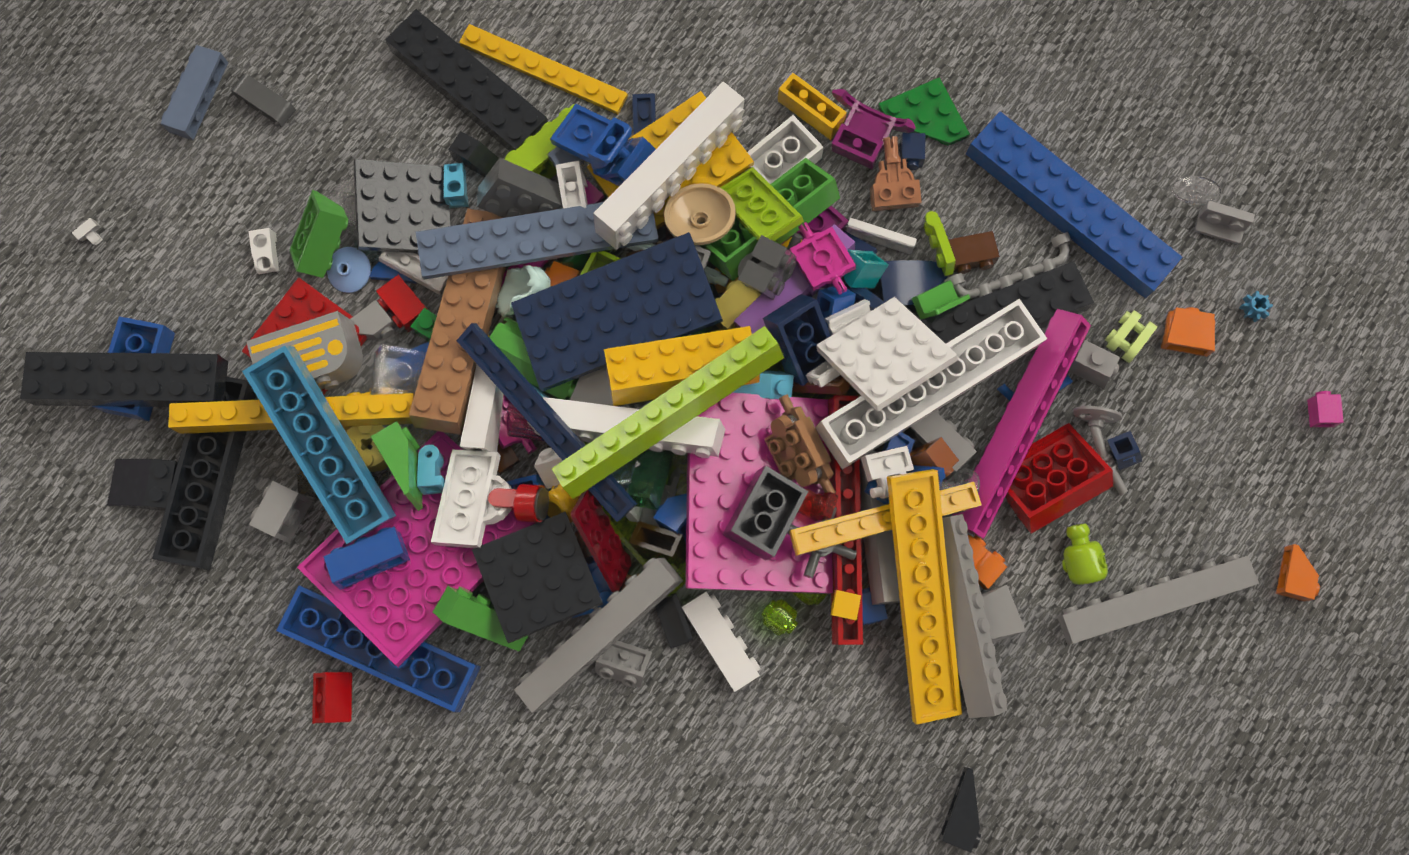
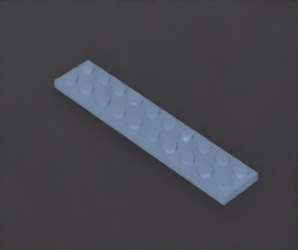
M604 202L588 204L586 208L576 206L416 232L422 278L425 280L615 249L595 232L593 213ZM654 212L648 217L647 224L642 229L638 228L632 234L633 237L630 242L625 246L621 245L619 248L658 242Z

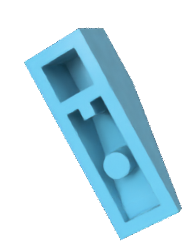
M765 370L760 374L759 383L743 385L733 393L758 394L761 398L779 399L788 394L790 398L792 397L794 375L782 371Z

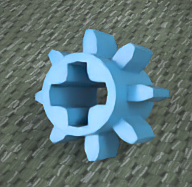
M1256 291L1252 296L1246 295L1243 298L1245 303L1239 307V309L1244 310V318L1250 317L1253 318V322H1257L1260 317L1263 319L1268 317L1270 314L1266 310L1273 307L1269 303V296L1260 295L1259 291Z

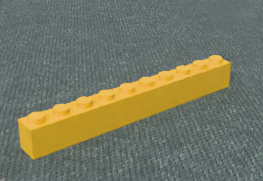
M414 393L325 397L343 427L391 425L396 421L399 424H413L409 413ZM260 400L169 404L168 427L180 434L277 430Z

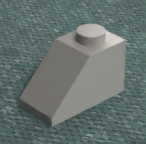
M376 300L351 318L354 324L359 327V334L366 335L367 339H387L394 333V328L397 327Z

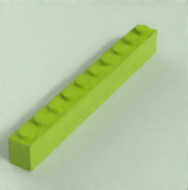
M765 326L551 468L563 489L572 499L576 498L782 360L784 356L778 342Z

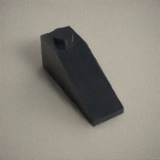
M964 767L939 839L971 853L973 848L976 849L978 847L981 834L978 833L980 825L973 769Z

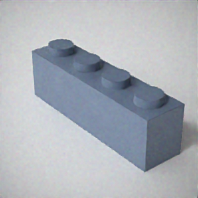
M196 45L194 51L190 54L187 67L180 75V82L176 91L172 93L170 104L162 115L160 124L169 133L194 140L228 65V61L221 52Z

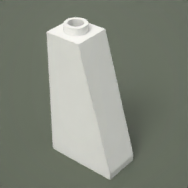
M476 365L460 447L471 451L497 452L503 393L478 365Z

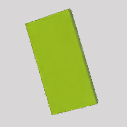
M753 167L720 187L731 196L735 204L738 221L757 241L761 235L775 241L804 222L802 215Z

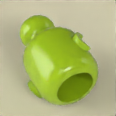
M1086 523L1072 525L1066 529V535L1071 539L1072 545L1064 550L1062 566L1063 570L1068 573L1071 582L1075 585L1095 583L1105 579L1108 575L1103 548L1099 542L1089 541L1090 529Z

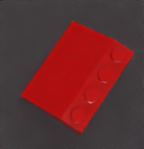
M1068 423L1031 444L1005 498L1016 516L1032 534L1113 487V470Z

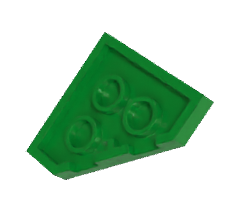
M940 77L883 101L878 105L881 113L896 118L911 119L916 129L910 133H926V139L930 138L947 146L966 139L970 135Z

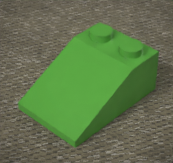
M396 421L372 435L371 438L404 495L419 511L423 509L422 493L417 487L419 454L417 450L421 447L407 427L402 428Z

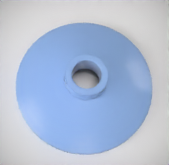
M343 247L337 250L332 256L331 269L327 271L330 283L341 292L353 293L359 291L366 285L371 274V265L368 257L363 251L357 250L354 247ZM347 265V271L344 273L343 268Z

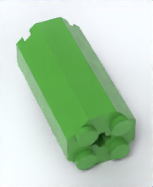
M506 317L503 319L505 324L501 322L497 324L489 338L526 380L539 389L518 323ZM579 378L543 391V393L551 398L570 400Z

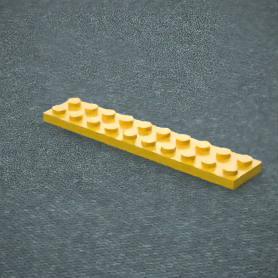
M931 469L887 477L912 721L915 724H922L962 715L938 470Z

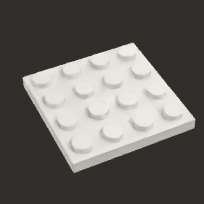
M895 297L817 344V351L877 412L957 361V354Z

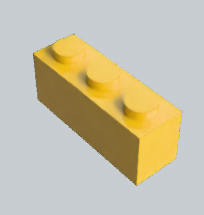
M792 73L779 88L778 102L829 140L837 134L841 123H845L847 112L796 74Z

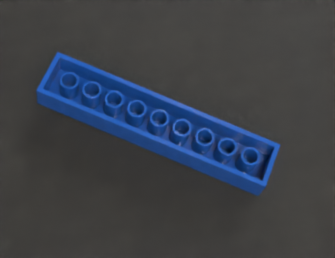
M1001 111L970 144L966 152L969 158L1062 233L1068 232L1073 242L1144 298H1147L1182 259L1180 254Z

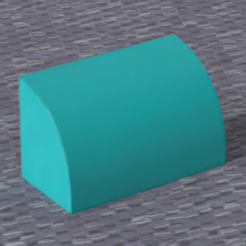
M848 250L856 264V269L843 276L846 283L854 288H874L889 264L872 251Z

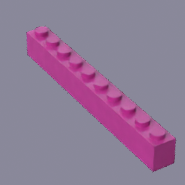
M1057 309L1054 316L1050 319L1044 334L1047 339L1038 346L1032 359L1028 362L1027 369L1022 379L1018 382L1017 389L1011 401L1008 402L1006 411L1001 421L997 424L990 442L986 445L985 452L979 464L975 467L974 474L969 482L975 483L982 505L952 514V516L963 514L964 520L967 523L968 533L982 539L985 538L1091 327L1082 315Z

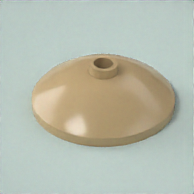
M704 183L692 184L680 189L669 199L664 211L665 224L668 231L675 238L690 232L695 245L710 244L724 237L731 230L736 217L735 204L731 196L720 187Z

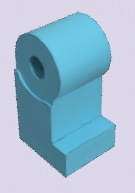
M464 163L444 165V200L449 205V208L469 207Z
M425 445L418 454L417 487L423 495L442 493L445 480L441 475L444 457L434 445Z

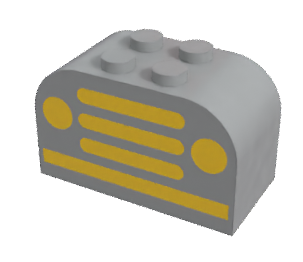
M338 311L246 341L252 365L284 345L294 346L320 390L324 388L325 390L335 389L339 387V383L352 379L357 375L363 363V354L354 321Z

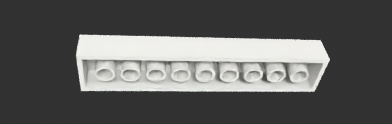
M1018 299L948 342L946 345L957 354V361L877 412L860 396L820 421L815 428L843 470L1037 348L1047 338L1021 300Z

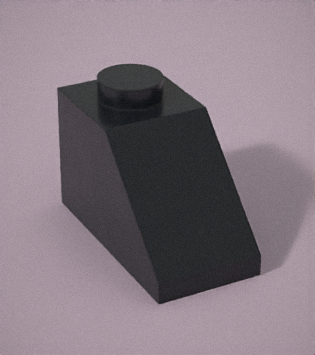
M462 131L459 132L448 149L454 161L464 163L465 167L486 177L499 159L480 141Z

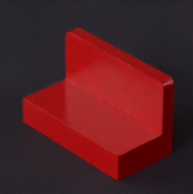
M313 673L312 724L351 722L352 673Z

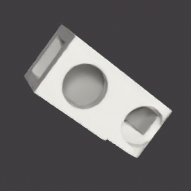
M270 228L249 231L251 253L256 272L258 274L277 272L279 266L275 243L277 242L276 233Z

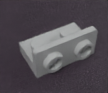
M1208 201L1199 211L1194 231L1238 245L1242 241L1244 231L1253 223L1255 214Z
M617 641L596 660L595 673L604 679L620 681L628 687L641 688L652 652Z

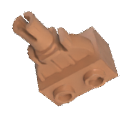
M893 136L892 139L890 137L883 138L885 163L884 161L879 162V172L875 177L874 184L870 188L872 211L914 208L922 203L920 181L914 179L912 172L907 168L906 159L901 160L899 157L898 137Z

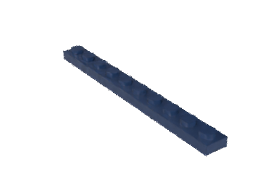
M471 323L456 341L562 461L585 446L584 443L477 323ZM611 474L588 489L616 522L621 521L637 505Z

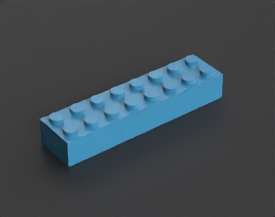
M284 345L242 371L346 544L359 539L396 516L294 346Z

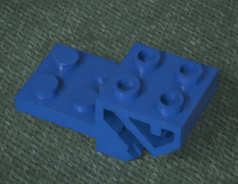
M578 104L573 106L550 138L553 145L591 163L594 174L618 186L656 150L644 137L629 139L632 134V128L629 124L614 117L612 120H609Z

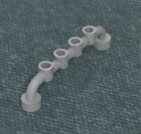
M1068 232L1060 234L1051 239L1054 249L1058 247L1060 249V254L1057 257L1047 259L1032 267H1026L990 283L982 284L972 290H966L962 287L961 284L965 283L962 273L953 275L944 281L951 280L959 297L969 294L971 299L982 297L992 293V291L1013 285V283L1026 280L1039 273H1044L1060 266L1069 256L1068 243L1072 240Z

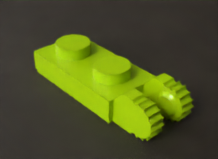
M927 212L924 229L925 234L929 236L931 248L936 250L937 266L942 268L944 276L952 275L956 260L945 229L936 212Z

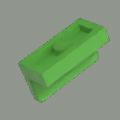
M951 280L912 297L920 320L938 315L971 299L969 294L958 297Z

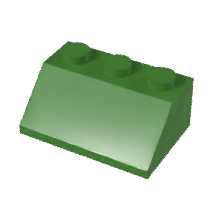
M314 190L310 194L289 250L297 272L324 278L326 271L331 269L334 251L339 249L340 235L348 226V217L343 207Z

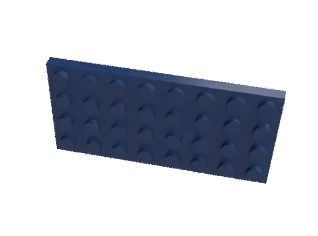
M690 232L511 302L539 389L542 392L605 368L604 349L684 337L723 322Z

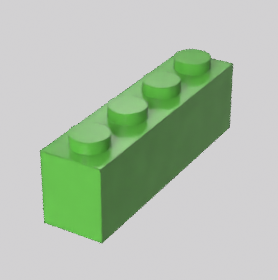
M447 586L433 610V613L443 623L513 650H521L528 636L508 643L490 599L480 594L477 597L472 596V592L461 586L458 589Z

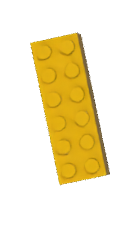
M750 326L604 349L613 406L656 399L752 335ZM760 374L744 385L759 383Z

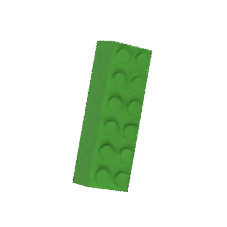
M804 158L770 184L802 215L803 223H809L840 199L835 178L807 158ZM735 217L731 230L724 237L713 243L700 245V247L711 251L708 261L730 280L734 281L739 277L738 266L741 260L747 254L753 252L758 241ZM800 225L793 228L783 236L779 237L774 242L782 244L794 233L799 231L798 227Z

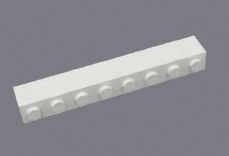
M543 397L576 436L585 442H592L639 410ZM696 416L649 449L656 452L670 450L678 455L693 453L701 458L719 457L725 428L720 419Z

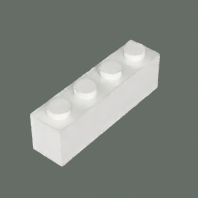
M705 592L684 605L682 610L729 685L736 692L760 676L758 671L761 668L754 657L749 659L744 650L747 649V646L741 636L736 638L732 633L731 629L734 628V625L727 615L722 617L718 608L721 605L715 595L709 596Z

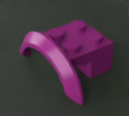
M844 89L832 91L834 98L851 110L845 123H841L832 142V152L873 170L884 148L883 138L889 137L892 130L910 133L916 129L911 119H901L881 113L856 100Z

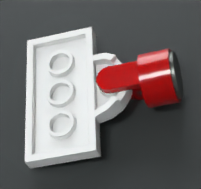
M452 449L431 542L434 545L480 548L485 526L503 520L510 511H514L518 521L541 523L546 518L549 509L548 491L543 485L520 484L517 489H512L504 479L496 476L501 457L498 452Z

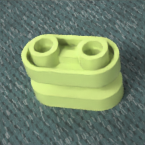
M1135 310L1132 313L1126 311L1119 320L1121 327L1118 331L1113 329L1105 339L1108 342L1106 347L1112 352L1118 347L1125 351L1121 358L1128 363L1134 359L1158 327L1151 321L1145 326L1139 323L1138 320L1142 315ZM1133 329L1138 333V336L1130 344L1125 340V337Z

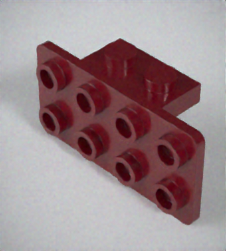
M586 490L581 494L571 511V518L610 590L614 593L620 590L631 567V558L625 552L620 537L615 533L610 524V519L602 509L600 502L589 490Z

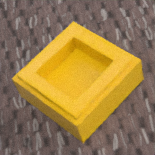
M835 590L830 615L857 620L861 595Z

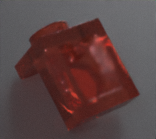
M805 489L809 492L798 512L814 521L831 519L838 495L832 492L817 494L809 489Z

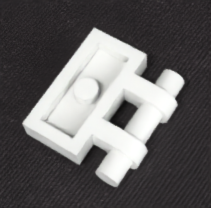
M907 446L861 457L867 481L876 480L878 484L877 487L870 489L872 498L880 497L883 499L889 497L887 477L907 474L906 472L914 470Z

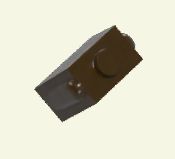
M638 521L629 541L631 546L644 559L665 558L674 569L678 570L680 564L686 560V543L683 535Z

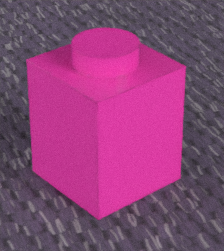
M1320 391L1307 400L1310 427H1336L1344 423L1341 394H1331V391Z

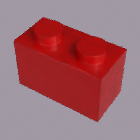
M398 274L376 290L380 298L377 302L385 312L390 310L394 315L391 319L399 329L404 327L407 332H410L412 330L411 325L423 308L426 307Z

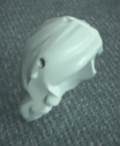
M530 265L507 270L496 308H499L498 313L501 314L502 318L507 316L512 318L515 315L511 302L551 287V280L545 271L540 267Z

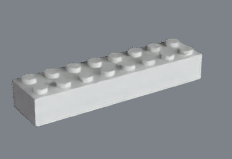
M722 82L593 213L595 232L616 250L621 245H627L633 237L632 234L638 228L642 229L647 224L648 217L653 212H659L665 204L664 201L679 191L680 184L685 179L690 180L695 174L696 168L701 163L705 164L710 159L712 151L716 147L721 148L726 142L727 136L732 131L736 132L741 127L745 99L725 82Z

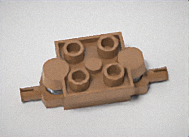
M788 394L780 397L779 400L785 412L782 416L771 422L773 434L764 438L781 475L791 481L795 479L801 487L821 484L826 497L835 493L836 491L829 480L834 474L829 465L831 459L810 416L806 418L801 407H794Z

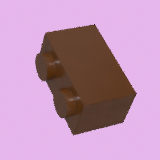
M993 231L948 239L956 260L954 272L958 274L968 273L971 269L978 267L981 270L990 269L1000 257Z

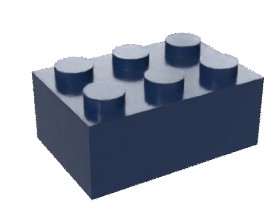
M800 294L765 316L763 321L780 346L784 356L780 361L785 373L794 375L793 381L803 386L809 382L806 377L807 373L827 361L817 351V344L831 335L817 299Z

